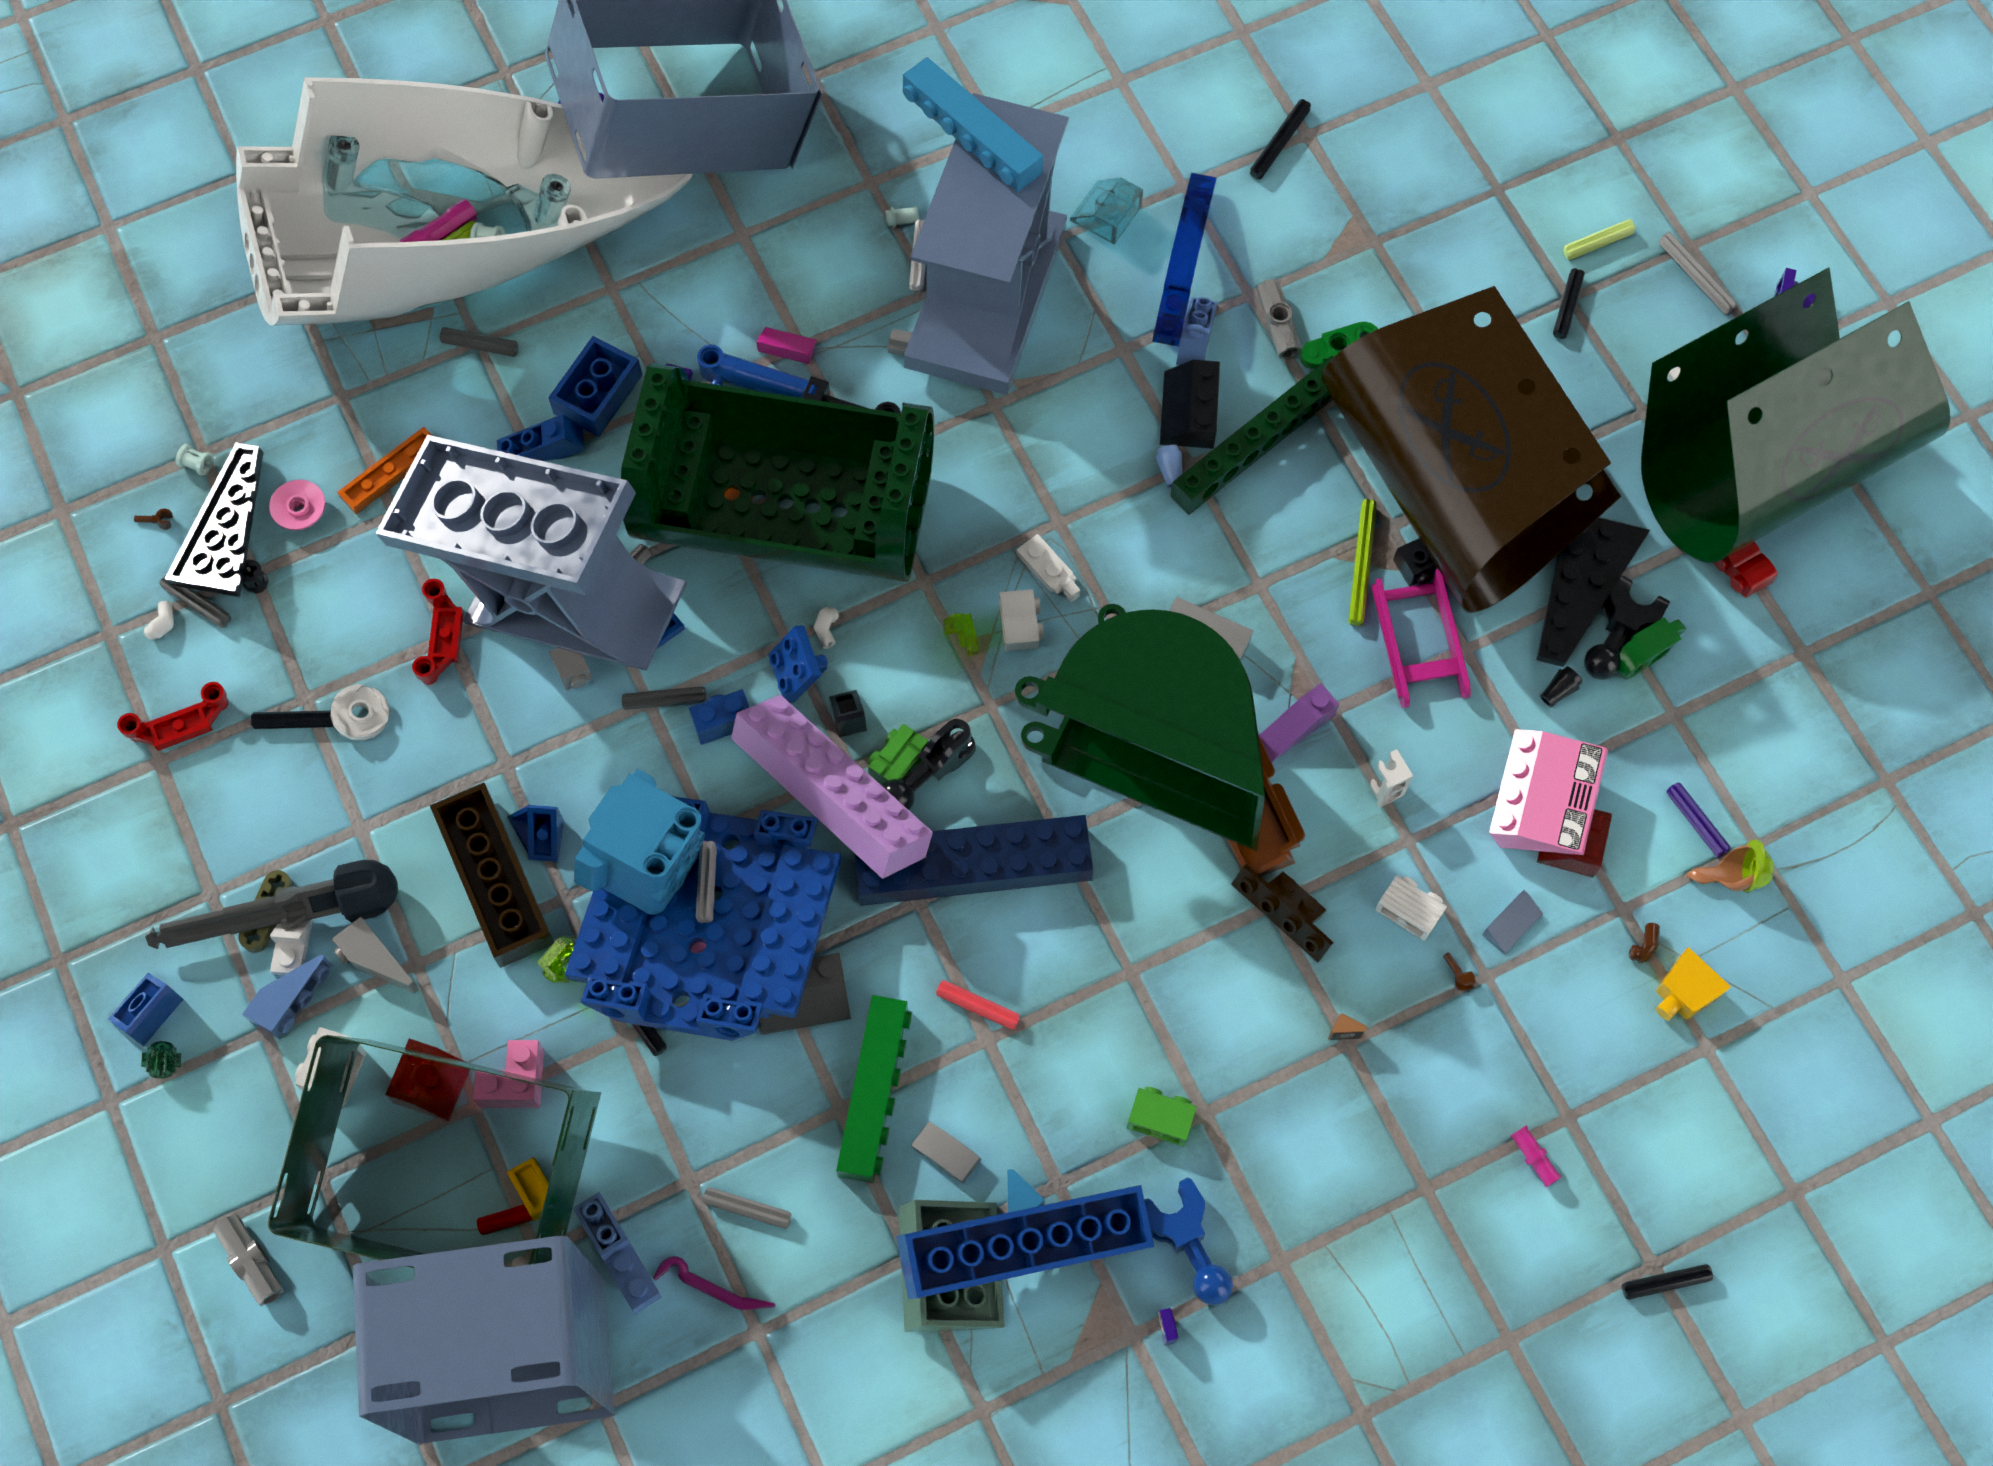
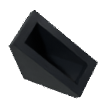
M857 690L829 696L839 737L867 731L865 713Z

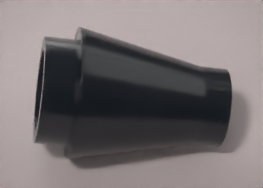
M1568 666L1563 670L1559 669L1547 688L1540 695V698L1547 706L1553 707L1559 701L1578 691L1582 679Z

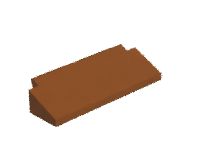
M1259 737L1265 800L1257 851L1231 840L1229 842L1241 868L1247 864L1259 876H1264L1295 864L1290 850L1301 846L1299 842L1304 840L1305 832L1284 787L1278 783L1271 784L1269 778L1274 776L1275 768Z

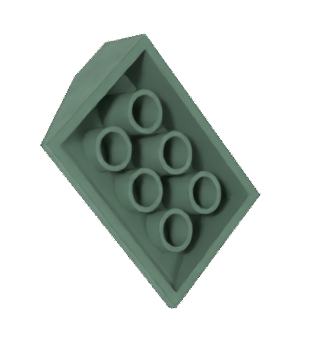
M913 1200L898 1207L900 1235L997 1215V1203ZM902 1270L905 1332H944L1005 1327L1002 1280L926 1297L908 1299Z

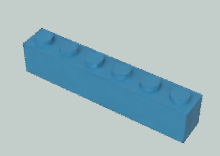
M926 57L903 74L902 91L905 98L909 102H914L928 118L934 119L941 125L945 133L956 138L966 151H971L977 156L986 168H991L998 174L1006 185L1012 186L1019 192L1043 174L1044 155L931 59Z

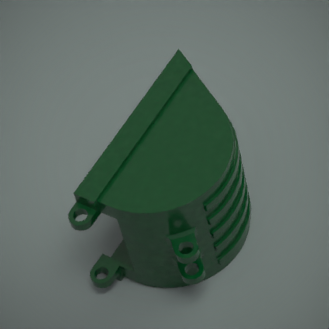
M1107 604L1099 611L1098 625L1086 632L1073 645L1064 658L1055 678L1048 676L1046 681L1037 677L1027 676L1017 682L1015 696L1021 706L1046 717L1050 710L1064 715L1059 729L1036 721L1026 724L1022 729L1021 740L1023 746L1027 750L1042 756V762L1257 851L1265 794L1252 688L1239 657L1227 641L1215 630L1195 618L1177 612L1151 609L1126 613L1124 608L1117 604ZM1116 614V616L1104 621L1107 615ZM1027 686H1033L1037 688L1038 694L1034 698L1029 699L1021 694L1022 690ZM1032 731H1039L1043 734V739L1038 743L1030 742L1027 737Z

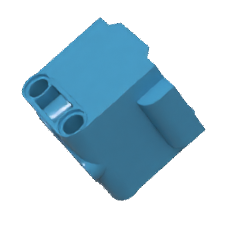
M636 769L634 774L629 773L621 785L610 787L589 817L591 829L583 839V847L574 858V882L590 891L605 889L647 914L656 915L661 913L674 894L680 889L688 873L696 863L699 848L705 838V833L700 831L701 815L699 811L656 788V782L653 777Z

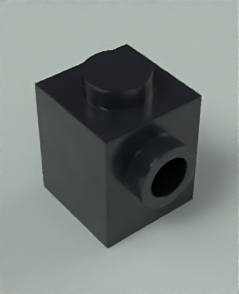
M1419 538L1397 548L1393 558L1395 565L1409 587L1417 583L1419 585L1425 584L1434 577L1437 566Z

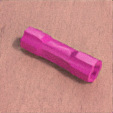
M462 199L448 208L444 214L423 228L411 232L399 241L443 240L469 221L477 220V213L467 199Z

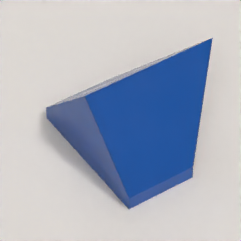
M527 805L507 816L528 853V860L558 861L564 824L558 807Z

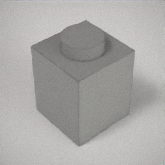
M560 648L549 651L566 690L581 688L589 680H592L591 673L582 654Z

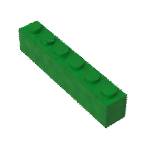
M872 995L836 1169L838 1177L874 1183L875 1175H881L884 1157H879L881 1145H887L890 1128L885 1127L887 1115H893L895 1098H891L893 1086L898 1087L901 1069L897 1068L898 1057L904 1058L907 1040L902 1039L904 1028L910 1029L912 1011H908L907 1001Z

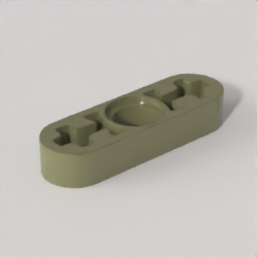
M272 871L264 878L255 900L268 898L266 897L267 895L270 897L275 896L277 889L275 891V888L272 886L274 882L279 883L281 880L285 884L284 887H293V881L284 871ZM277 924L239 933L238 939L240 944L248 952H261L267 947L271 939L270 934ZM257 932V935L260 937L259 941L254 940L251 943L247 939L248 936H254Z

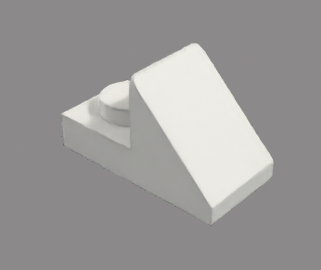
M312 919L286 929L282 928L281 923L276 925L270 934V938L275 942L270 972L273 975L284 976L305 963L313 923Z

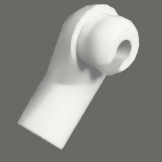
M170 601L158 603V617L144 628V634L148 639L161 638L173 628V607Z
M824 607L821 609L814 624V630L824 649L830 648L836 643L830 631L831 623H835L836 619L839 618V613L835 608Z

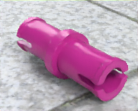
M1527 1125L1510 1135L1526 1157L1524 1161L1527 1165L1531 1164L1545 1188L1561 1178V1175L1558 1174L1545 1155L1548 1152L1545 1148L1541 1149L1528 1130Z

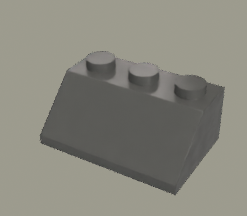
M840 953L813 957L796 1018L770 1014L769 1018L760 1017L763 1035L851 1019Z

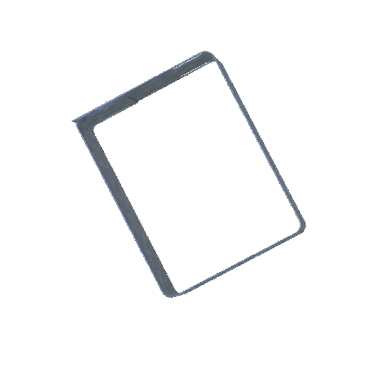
M558 0L545 51V58L584 173L590 178L600 179L785 169L789 164L791 169H793L823 93L787 0H782L784 6L782 13L776 0ZM752 41L762 65L761 71L758 69L751 50ZM740 44L747 49L763 94L617 100L612 98L607 92L592 48ZM550 49L558 70L557 78L548 54ZM804 63L806 65L811 81L813 83V92L810 89L809 83L803 70ZM594 69L603 90V102L593 76ZM577 130L579 132L586 153V162L584 161L582 152L577 141Z
M567 1236L538 1238L363 1262L353 1265L359 1417L416 1444L606 1418L615 1415L604 1278ZM536 1248L552 1249L551 1261L516 1267L504 1266V1255L507 1253ZM411 1266L414 1267L415 1278L406 1282L380 1285L366 1274L376 1270ZM591 1396L601 1404V1408L570 1414L557 1413V1402L562 1400ZM474 1414L475 1425L472 1427L441 1432L431 1431V1420L435 1418Z

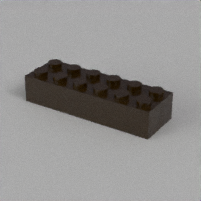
M483 782L430 805L498 966L502 968L555 944L486 784Z

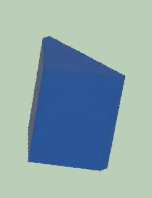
M147 973L108 1020L144 1047L184 999L167 984Z

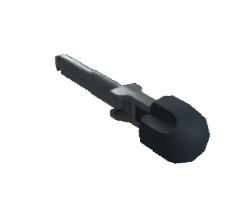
M359 860L338 865L331 880L301 887L288 886L277 889L276 895L163 923L159 926V932H155L154 927H152L145 938L148 946L158 949L160 943L165 944L166 948L280 923L282 928L286 929L297 926L307 920L341 913L346 920L352 923L359 917L365 920L384 913L395 902L398 894V883L395 875L387 865L375 860Z

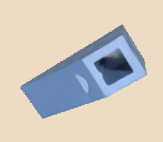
M1191 297L1180 339L1176 365H1181L1191 360H1205L1217 302L1205 297Z
M320 954L264 986L257 992L242 1015L254 1025L280 1039L283 1034L291 1030L295 1022V1016L300 1009L305 1008L312 999V992L318 983L321 984L328 977L331 963L325 956Z

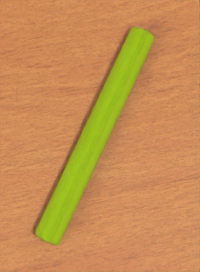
M1364 499L1361 504L1348 619L1350 625L1361 626L1365 618L1377 507L1375 500Z

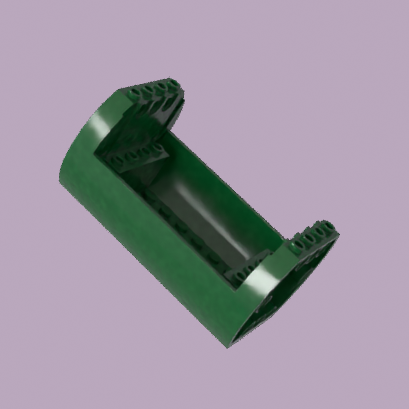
M654 363L649 364L646 368L621 466V479L628 480L636 492L623 519L627 534L634 539L908 582L912 573L931 480L935 432L933 408L931 406L903 402L901 413L689 381L683 368ZM730 488L737 489L740 495L737 499L728 500L724 496L726 490ZM753 495H763L767 498L762 504H755L751 501ZM783 499L793 501V505L787 509L781 508L778 504ZM811 503H816L820 506V509L815 513L805 510L806 506ZM841 507L846 509L847 513L843 517H836L832 514L833 510Z

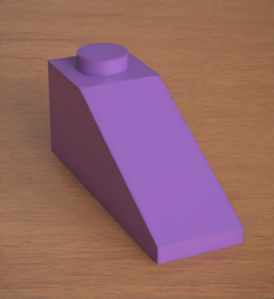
M1322 683L1297 700L1259 735L1271 762L1275 761L1335 716L1339 703Z

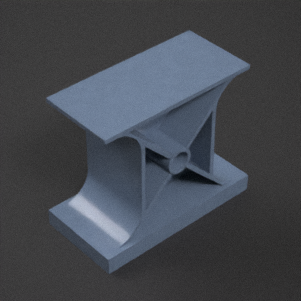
M973 93L972 95L1044 155L1043 174L1017 192L1012 186L1006 185L991 168H986L971 151H966L961 143L955 139L910 256L912 261L927 264V292L904 354V368L1008 395L1066 229L1067 215L1050 211V200L1056 156L1069 117Z
M427 435L376 531V535L386 546L439 558L458 574L475 594V598L463 619L465 624L645 671L687 586L686 580L662 575L639 563L628 553L616 536L636 494L628 480Z

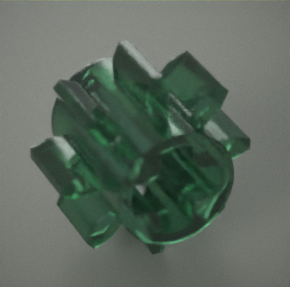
M154 1042L147 1048V1052L142 1053L141 1067H146V1072H149V1075L153 1078H168L175 1073L176 1067H181V1053H176L177 1048L170 1042Z

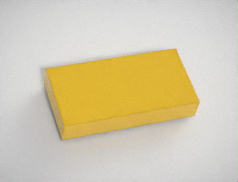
M532 1157L507 1171V1174L533 1221H536L541 1217L549 1182L535 1158Z

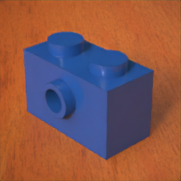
M743 689L726 695H714L706 702L688 707L700 744L702 745L732 735L737 712L749 708Z

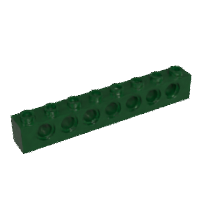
M1331 355L1175 479L1172 483L1170 497L1190 515L1330 403L1333 399L1322 382V373L1333 356Z

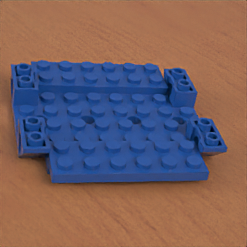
M675 797L699 811L701 815L700 831L705 833L704 841H713L717 847L714 891H721L723 893L718 900L714 901L713 920L710 923H699L696 919L699 851L696 863L688 873L684 883L674 894L666 908L659 914H647L605 889L593 891L565 972L567 980L587 983L581 1003L618 1022L729 1041L755 1034L760 1017L769 1018L770 1014L796 1018L842 860L840 853L807 849L811 846L818 823L817 818L761 810L759 818L756 820L710 813L706 801ZM727 841H738V845L735 848L729 850L724 848ZM703 942L706 944V948L702 952H691V948L695 943ZM678 997H689V1002L685 1006H674L675 1000Z

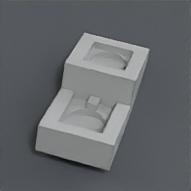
M930 1121L911 1145L915 1151L936 1163L941 1170L963 1184L982 1160L972 1150Z

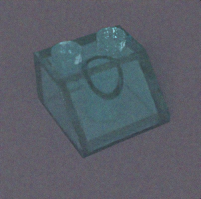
M1121 177L1097 180L1070 217V221L1115 245L1141 209L1143 189Z

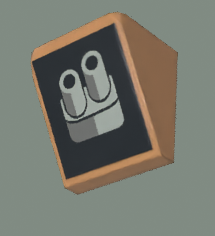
M1340 1013L1328 1040L1361 1039L1367 1027L1351 1017Z

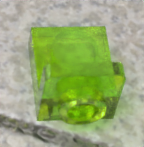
M955 613L943 620L945 635L957 633L960 648H966L968 657L979 654V642L971 613Z
M573 936L558 937L536 962L543 969V975L553 983L570 981L565 976L566 969L563 966L569 963L576 942Z

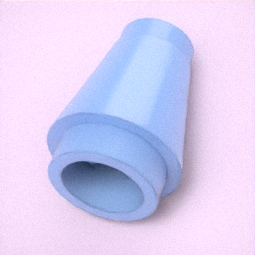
M1167 445L1157 449V456L1155 457L1167 487H1172L1173 481L1182 475V451L1178 449L1177 445Z

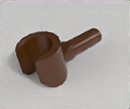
M164 508L158 510L156 515L152 516L135 515L134 522L155 523L161 529L167 530L171 527L170 521H162V519L166 517L172 518L173 515L169 509Z
M1449 952L1446 953L1443 957L1455 975L1457 989L1462 991L1473 989V984L1476 982L1473 972L1462 973Z

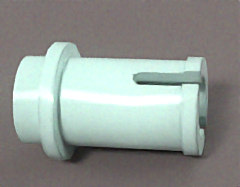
M916 206L895 210L893 207H890V210L885 211L887 226H892L893 228H896V225L915 223L919 220Z

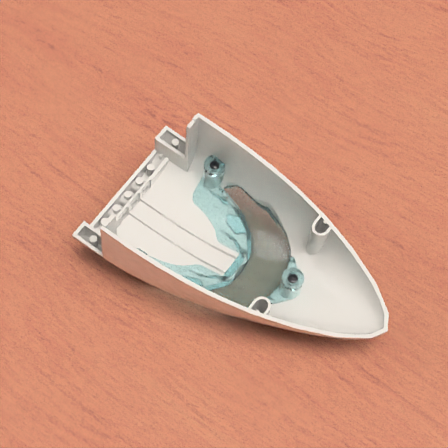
M304 77L292 147L237 146L236 155L238 209L244 248L261 313L265 321L271 326L330 324L389 318L447 304L512 280L626 225L668 200L687 184L693 175L675 174L590 178L583 171L561 104L533 97L472 87L363 78ZM577 130V141L582 152L584 161L586 162V153L579 132ZM462 199H467L477 213L475 223L480 222L488 227L502 226L506 232L505 235L416 242L399 241L411 232L423 228Z

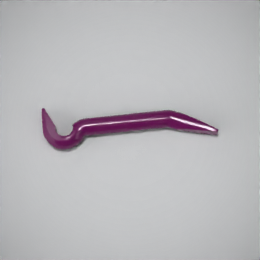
M677 1256L668 1257L663 1260L653 1276V1279L657 1280L668 1272L670 1267L678 1266V1277L683 1283L733 1308L754 1310L776 1307L775 1303L740 1297L689 1272L686 1262Z

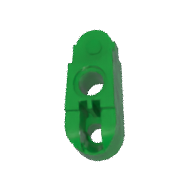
M1365 321L1322 333L1321 338L1306 342V345L1301 350L1300 361L1306 368L1314 370L1331 355L1335 357L1345 347L1378 328L1374 324Z
M1663 617L1635 634L1631 641L1620 651V669L1618 672L1627 680L1666 656L1670 649L1682 639L1680 635L1686 630V627L1679 619L1669 623Z

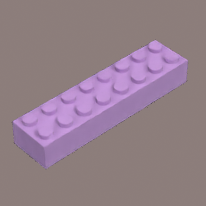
M778 695L737 712L731 739L882 879L926 857L933 832L783 696Z

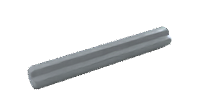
M1671 232L1661 237L1659 244L1724 314L1731 313L1736 308L1737 302Z

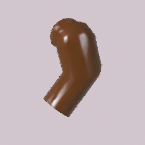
M1647 923L1645 925L1642 946L1632 945L1629 950V958L1631 960H1636L1638 963L1647 962L1658 948L1660 926L1658 924Z

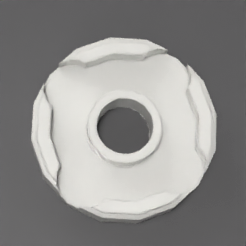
M356 684L345 687L337 693L331 706L330 717L333 726L341 735L351 740L364 741L374 738L383 731L388 723L389 706L386 698L379 690L373 687L371 689L364 687L365 685ZM361 706L368 711V715L364 718H357L352 714V710L355 707Z

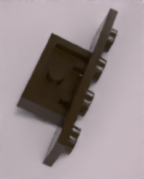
M1247 864L1242 867L1231 885L1318 963L1334 943L1314 925L1323 916L1326 909L1284 871L1267 883Z

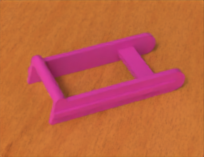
M1438 569L1435 570L1433 583L1384 590L1381 578L1376 579L1375 584L1372 585L1373 599L1401 707L1409 708L1410 706L1407 683L1456 676L1461 697L1463 699L1470 698V681L1445 581ZM1436 594L1451 659L1402 666L1387 601Z

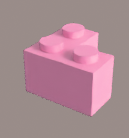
M508 1040L506 1070L502 1071L542 1080L544 1048L538 1040ZM475 1070L473 1100L479 1108H540L542 1086Z

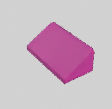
M765 327L756 343L758 352L809 364L817 340Z

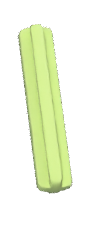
M1625 220L1565 245L1563 254L1566 259L1572 260L1634 234L1636 226L1632 220Z

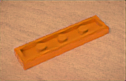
M422 427L337 492L339 497L355 514L359 513L405 478L427 435H431V433L425 427Z

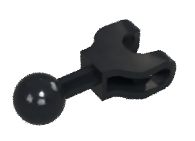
M1621 575L1604 604L1605 613L1609 619L1606 630L1610 633L1603 644L1591 647L1585 655L1584 666L1588 674L1599 680H1606L1615 676L1620 669L1619 650L1625 640L1631 641L1635 634L1660 620L1670 603L1669 600L1658 596L1650 605L1637 604L1629 593L1633 581Z
M961 719L949 721L934 734L927 746L918 754L921 763L903 780L891 779L882 784V787L910 810L915 799L914 792L930 777L934 776L939 781L946 774L961 767L974 754L976 744L968 723ZM955 728H960L963 730L957 731L950 736L951 731ZM968 744V748L965 751H962Z

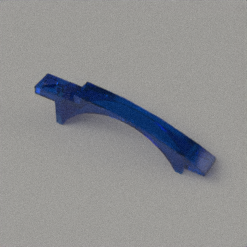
M1191 173L1171 252L1152 342L1179 347L1217 177Z

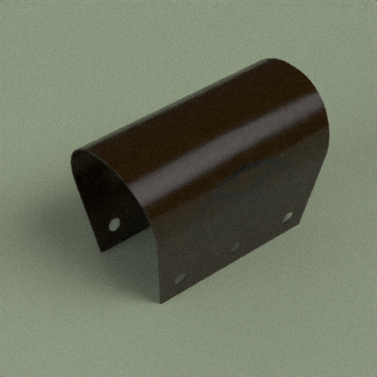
M1495 286L1377 329L1341 350L1323 370L1322 382L1459 604L1467 613H1475L1487 609L1514 593L1540 572L1622 497L1604 471L1611 464V461ZM1480 312L1488 313L1491 317L1490 324L1486 327L1477 326L1474 323L1476 314ZM1584 484L1590 485L1593 490L1592 496L1588 500H1580L1576 495L1577 489Z

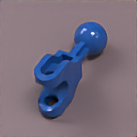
M1187 1177L1179 1182L1178 1193L1183 1207L1177 1213H1163L1151 1199H1144L1152 1238L1160 1242L1169 1243L1174 1248L1176 1254L1183 1250L1185 1251L1196 1272L1193 1280L1196 1296L1205 1304L1218 1305L1230 1297L1233 1290V1281L1225 1268L1211 1263L1200 1242L1204 1240L1205 1236L1201 1226L1205 1211V1201L1193 1180Z

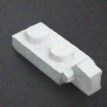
M1038 534L1016 549L1017 556L1051 593L1059 594L1062 592L1071 603L1080 597V589L1074 583L1076 577L1073 572Z

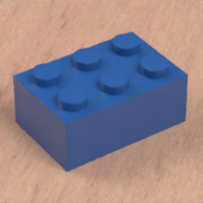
M592 336L548 397L553 414L557 416L564 414L583 426L584 430L600 437L642 377L639 359Z

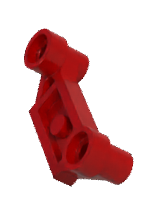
M435 578L427 580L422 586V593L425 599L434 607L428 656H420L412 664L415 676L426 685L434 684L438 676L451 663H458L464 615L463 608L456 607L448 597L443 582Z
M209 682L201 689L202 702L149 722H142L134 713H126L119 718L117 728L126 738H130L134 742L153 745L157 751L213 731L211 725L220 712L227 708L229 700L221 684Z

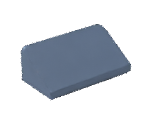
M1523 890L1486 928L1482 935L1505 955L1543 913L1530 895Z

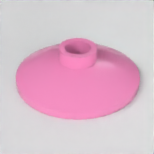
M292 480L281 485L273 493L269 503V510L273 520L282 528L303 530L314 525L321 518L326 502L322 490L313 482ZM304 507L301 511L296 512L297 508Z

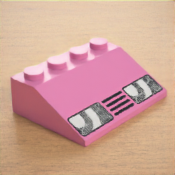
M1515 729L1489 832L1499 847L1584 855L1608 749L1544 731Z

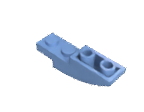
M598 1192L573 1208L574 1212L634 1314L662 1298L601 1193Z

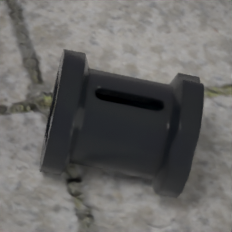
M248 559L245 564L243 586L248 592L254 594L261 593L269 583L268 577L262 571V567L257 561Z

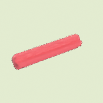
M942 980L937 988V996L1011 1030H1014L1019 1023L1020 1015L948 981Z

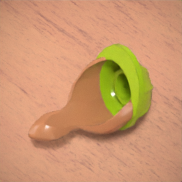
M1754 839L1746 845L1733 849L1720 861L1718 866L1694 868L1686 876L1700 884L1719 882L1730 890L1749 893L1769 884L1774 874L1775 864L1770 854L1764 849L1763 843L1758 839Z

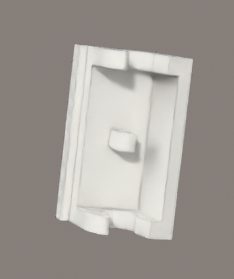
M1397 749L1390 752V760L1387 767H1385L1382 761L1378 763V770L1384 779L1381 787H1378L1374 779L1370 782V787L1378 800L1377 805L1379 808L1403 797L1413 778V774Z

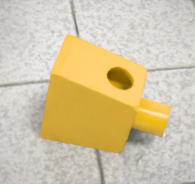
M1688 947L1677 958L1656 989L1657 994L1664 999L1656 1007V1011L1667 1021L1677 1012L1684 1019L1688 1020L1719 999L1731 986Z

